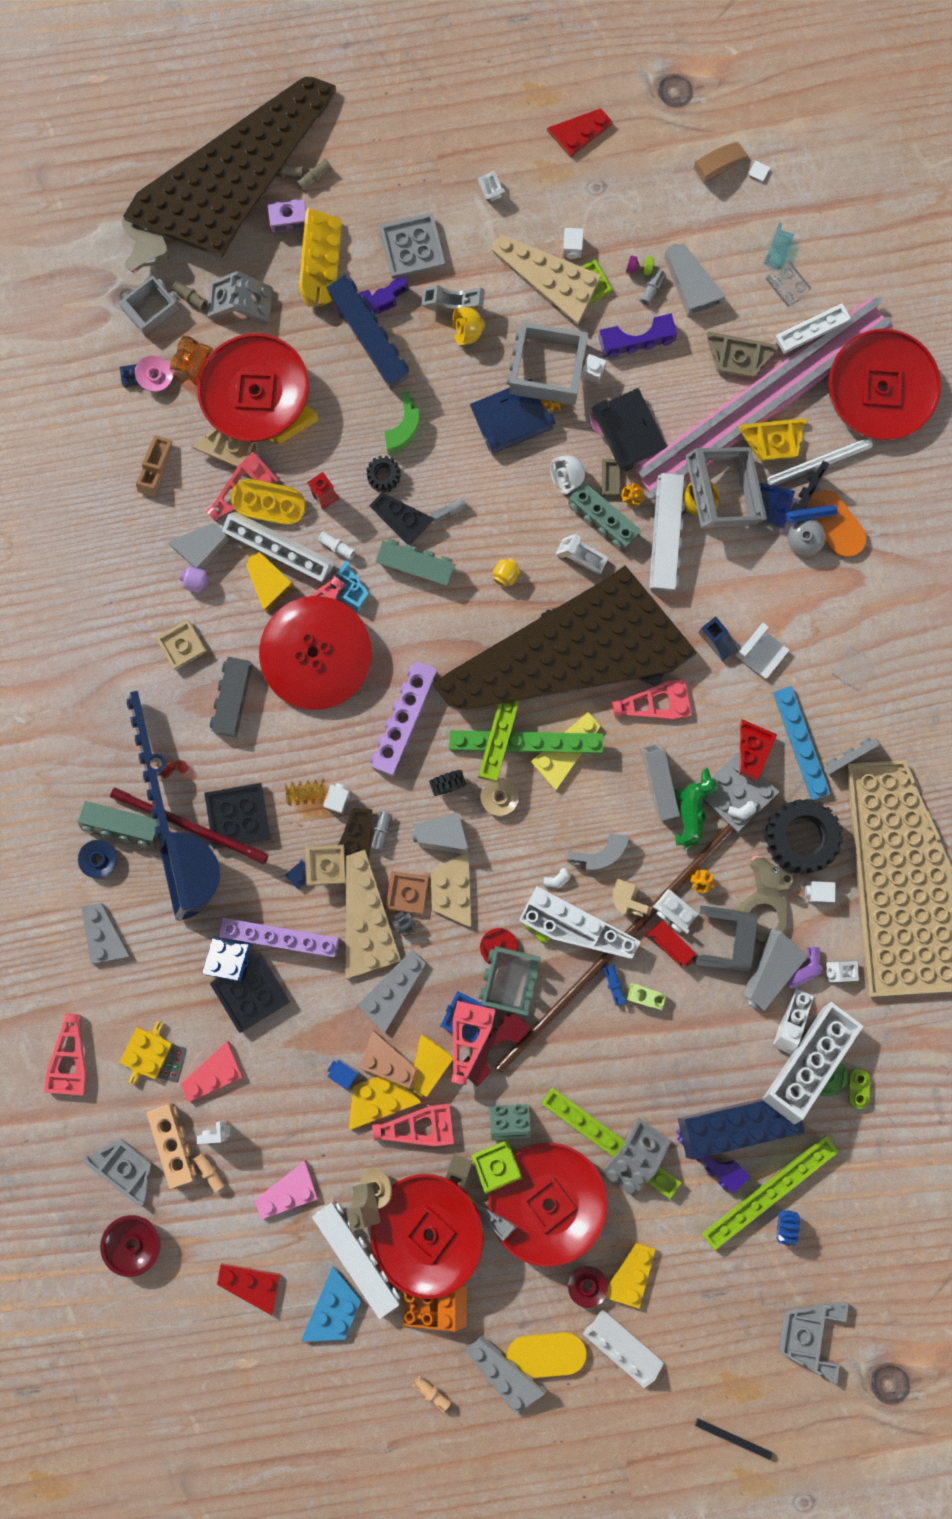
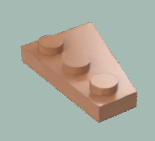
M372 1031L359 1068L413 1089L419 1069L398 1053L380 1034Z

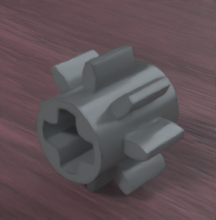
M401 912L394 916L396 921L393 922V925L399 935L405 933L408 936L414 932L412 927L416 926V923L410 913L404 915Z

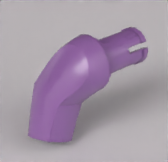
M807 947V964L796 971L787 982L790 988L802 985L821 974L822 967L819 965V947Z

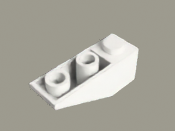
M795 988L777 1030L773 1047L788 1054H791L798 1047L814 996Z

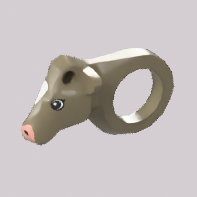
M122 219L124 231L136 240L132 253L125 262L126 269L136 273L142 267L155 266L160 260L170 258V252L164 241V235L148 229L138 230L135 228V224Z
M753 856L750 867L755 874L757 892L745 899L738 910L750 913L753 907L758 904L771 906L778 917L775 929L783 933L787 924V894L791 891L794 882L793 875L769 863L763 856ZM756 932L755 941L760 943L766 942L769 934L763 935Z

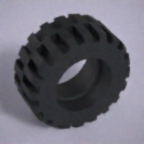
M798 799L789 802L776 810L775 814L769 819L770 822L765 830L767 831L765 836V842L768 844L767 851L772 854V860L780 864L779 867L784 870H790L791 873L809 874L823 870L834 862L836 855L841 851L840 844L843 843L841 832H843L842 826L838 825L837 821H839L837 815L833 816L831 813L833 810L829 807H824L823 803L819 801L813 802L812 799ZM808 819L819 829L821 835L820 846L812 854H798L789 846L786 832L793 821Z

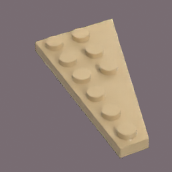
M500 235L493 249V254L507 266L513 268L522 279L527 280L536 291L551 304L556 305L565 316L570 317L578 326L599 284L601 275Z
M366 850L346 856L345 979L401 961Z

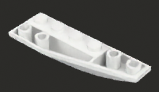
M538 886L534 889L519 919V922L553 940L629 959L633 958L641 942Z

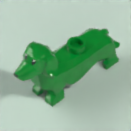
M708 768L702 770L700 783L689 784L684 790L674 789L676 800H681L679 807L684 825L683 836L675 834L676 845L684 846V851L700 843L703 837V822L706 821V813L702 809V800L705 796L713 794L718 790V783L716 779L711 778Z

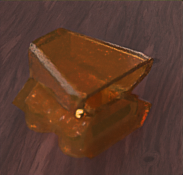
M183 336L178 343L177 352L170 364V371L174 379L181 383L190 380L197 386L206 361L213 352V348L197 342L190 336Z

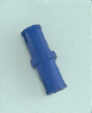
M615 964L604 967L603 970L608 981L607 987L611 990L615 1006L626 1003L627 1000L622 989L623 983L619 980Z

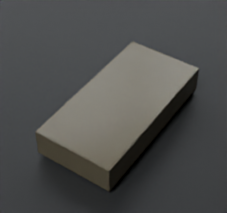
M602 459V497L621 496V470L615 459Z

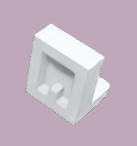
M857 961L828 962L826 964L828 982L859 981Z

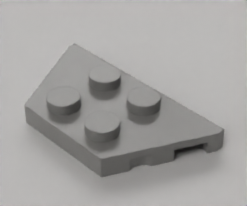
M123 1139L81 1160L140 1208L144 1205L153 1163Z

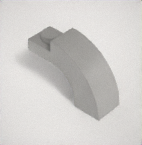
M439 285L423 288L421 306L435 312L452 315L457 307L479 309L483 308L485 290L479 287L465 291H452Z
M610 833L608 835V842L602 851L595 854L568 851L567 861H571V865L578 866L586 863L585 871L606 868L622 855L627 846L629 836Z

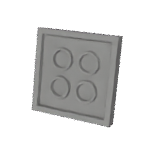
M433 213L379 225L392 279L446 267Z
M737 753L712 777L718 783V790L713 794L705 796L703 800L739 833L779 795V791L761 774L757 782L739 775V753ZM748 801L756 803V812L747 819L743 820L727 815L730 806L740 809Z

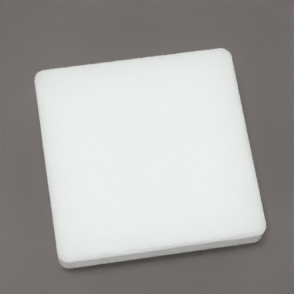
M755 161L748 175L763 182L770 167Z

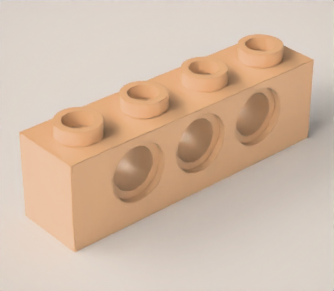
M173 1103L147 1111V1117L169 1188L171 1189L195 1180L197 1169L195 1164H191L190 1161L191 1150L189 1145L185 1144L183 1138L185 1137V1131L178 1122V1108ZM165 1120L171 1123L170 1131H166L163 1128ZM170 1140L177 1142L176 1150H172L169 1147ZM176 1159L182 1160V1162H183V1168H182V1169L176 1168V1166H175V1160H176Z

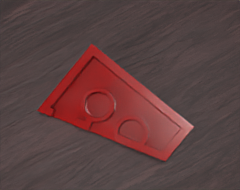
M600 108L547 128V132L567 155L572 157L608 129L613 121Z
M743 719L740 722L739 775L757 782L777 734Z
M221 1263L217 1285L272 1316L280 1273Z

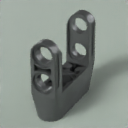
M700 906V914L711 918L737 921L732 959L701 955L694 956L693 964L728 970L751 971L758 915L739 910Z

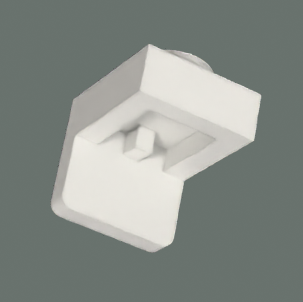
M495 171L477 178L485 200L491 199V201L502 197L501 193L505 192V190L501 188Z

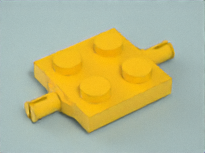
M157 1021L153 1031H146L136 1027L120 1060V1064L129 1067L133 1071L128 1083L136 1085L140 1075H146L154 1080L157 1078L173 1044L160 1035L164 1023Z

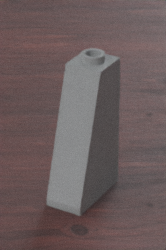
M683 243L669 246L666 249L665 260L687 316L722 305L724 294L686 245Z
M659 744L640 748L657 817L664 822L674 821L675 817L680 815L665 749Z
M774 928L767 938L743 993L748 999L747 1003L755 1010L758 1007L765 1011L808 957L788 937Z

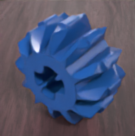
M782 1210L777 1220V1240L781 1244L795 1246L799 1239L800 1216L797 1212Z

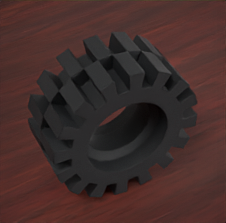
M381 455L378 456L379 459L373 458V462H369V467L366 469L367 479L373 489L376 488V491L382 490V492H386V490H389L390 492L400 482V468L392 457L390 459L388 456L382 458ZM380 468H388L391 475L387 480L377 478L376 474Z
M462 770L451 771L429 781L434 796L452 792L467 784Z

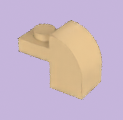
M617 879L613 891L615 907L628 917L631 910H633L632 914L643 917L644 914L650 916L651 907L635 902L639 887Z

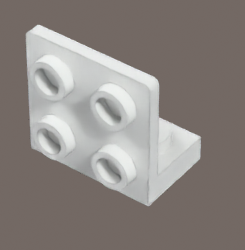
M762 623L736 657L764 679H767L788 653L789 649L767 633L768 626Z

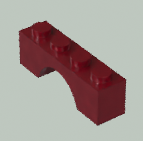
M514 1012L512 1014L507 1013L500 1020L503 1024L498 1029L494 1027L488 1036L489 1039L485 1042L468 1076V1079L477 1087L491 1073L488 1066V1054L495 1044L506 1040L518 1043L531 1029ZM467 1056L463 1062H469L470 1057Z

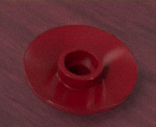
M584 1266L575 1270L570 1276L568 1292L571 1299L577 1305L584 1308H592L601 1304L608 1292V1283L606 1277L599 1269L592 1266ZM586 1282L591 1283V1288L585 1289L584 1284Z

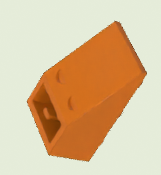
M467 1285L462 1286L447 1296L434 1299L417 1298L403 1292V1326L453 1332L466 1328Z

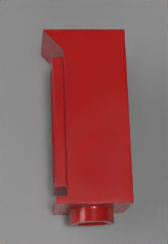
M321 472L307 482L313 498L317 497L322 510L340 499L324 472Z
M663 920L659 921L646 935L653 936L652 940L677 964L680 963L679 967L684 965L688 967L695 960L693 956L696 953Z

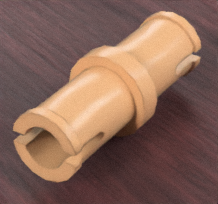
M204 1152L193 1159L202 1172L201 1176L203 1179L206 1178L214 1193L225 1186L216 1173V1167L211 1165Z
M418 1376L412 1384V1387L419 1391L427 1402H432L441 1412L444 1413L450 1406L451 1401L440 1394L437 1387H432L421 1376Z

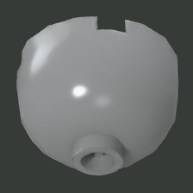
M815 520L795 522L788 532V544L791 550L802 557H811L821 551L826 541V533L823 526Z

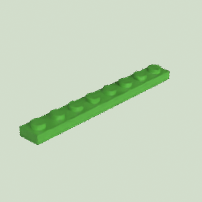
M450 730L449 750L485 751L491 731ZM511 732L506 752L603 754V734Z

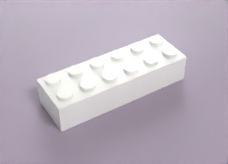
M828 1003L822 1008L762 1100L793 1124L802 1121L863 1028V1025L834 1003Z

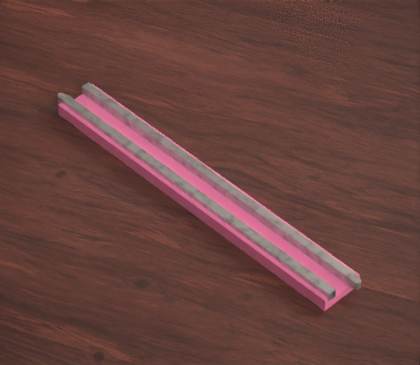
M878 297L873 300L869 298L849 313L851 317L849 323L812 340L636 469L635 476L649 492L647 499H654L656 501L657 480L661 473L684 475V481L690 479L686 460L688 453L696 448H732L744 439L738 428L740 425L769 421L829 376L836 355L852 338L874 329H892L891 319L888 316L884 318L877 309L882 298ZM705 460L706 466H708L714 460Z

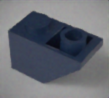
M716 616L698 632L722 662L738 650L729 631Z

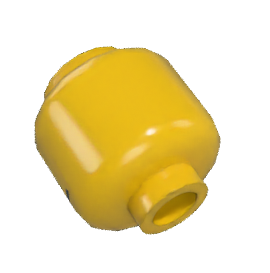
M511 558L508 560L501 559L492 571L493 580L502 587L512 586L520 575V570L517 567L518 563Z

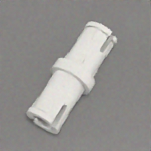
M325 531L318 538L319 543L324 544L333 553L337 552L348 560H351L355 555V549L344 544L341 539L330 536Z

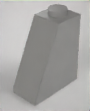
M211 523L171 540L169 545L195 568L203 569L230 539L226 533L222 532V525L217 526Z
M459 813L413 824L415 831H412L414 843L418 842L420 848L469 854Z

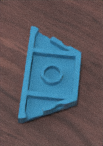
M334 1266L329 1273L301 1339L303 1342L345 1340L362 1299L351 1289L349 1283L343 1279Z

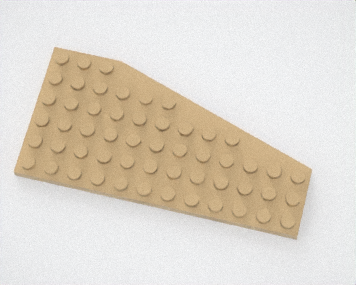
M906 760L847 764L868 997L952 992V866L942 846L941 838L929 811L927 812L918 792Z

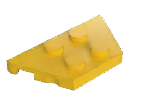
M807 418L743 424L738 428L760 462L792 459L798 456L799 444L803 438L802 431L807 423Z
M380 1076L353 1086L349 1129H354L421 1103V1100L409 1088Z

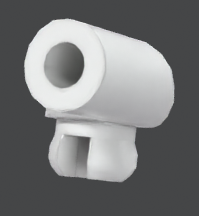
M748 801L740 809L730 806L727 815L743 820L747 819L756 812V803Z
M566 868L560 869V873L555 878L544 877L543 886L562 887L570 879L569 870Z

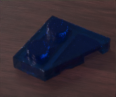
M759 483L767 517L765 520L766 524L785 528L787 522L786 513L790 511L795 491Z

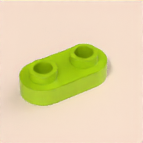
M857 1068L853 1069L848 1076V1101L854 1108L863 1109L869 1104L870 1077L865 1070ZM859 1075L863 1077V1081L860 1083L857 1081ZM859 1095H861L863 1098L862 1102L860 1103L857 1102V1097Z

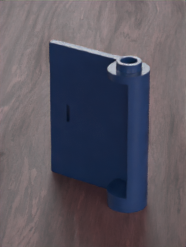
M507 388L470 404L491 455L554 429L555 419L552 414H548L547 411L545 412L540 399L509 394L510 388Z

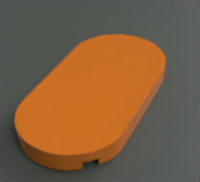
M820 490L813 493L806 505V509L830 505L838 508L836 516L812 519L823 526L826 533L825 543L835 555L851 558L858 555L865 547L867 539L863 527L836 493L829 490Z

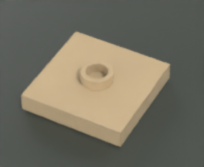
M189 619L155 637L174 671L207 653Z
M344 845L305 847L306 886L346 884Z

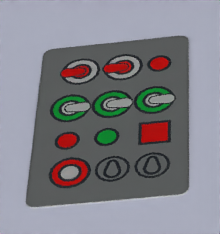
M176 1045L171 1046L157 1078L178 1082L186 1048Z

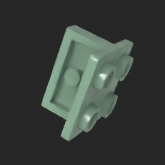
M529 1105L490 1106L491 1140L531 1138Z

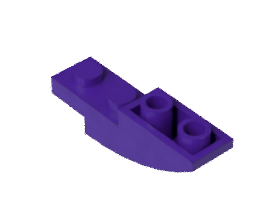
M402 277L401 279L393 280L389 286L376 290L373 295L369 289L357 294L363 295L368 303V311L372 310L376 315L397 306L396 298L409 290L408 282L405 277ZM337 308L339 317L344 318Z

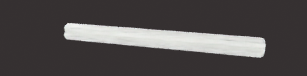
M870 438L863 439L772 475L767 479L770 487L777 486L810 473L812 470H817L822 461L830 465L868 450L873 446L872 440Z

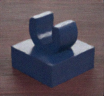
M137 364L119 367L123 387L139 385L135 377Z

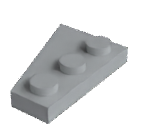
M870 737L859 743L861 745L860 748L854 750L852 747L843 752L844 757L837 760L835 757L826 762L827 767L824 768V771L829 775L879 746V741L877 738L873 740Z
M103 903L83 906L82 912L91 964L131 957Z

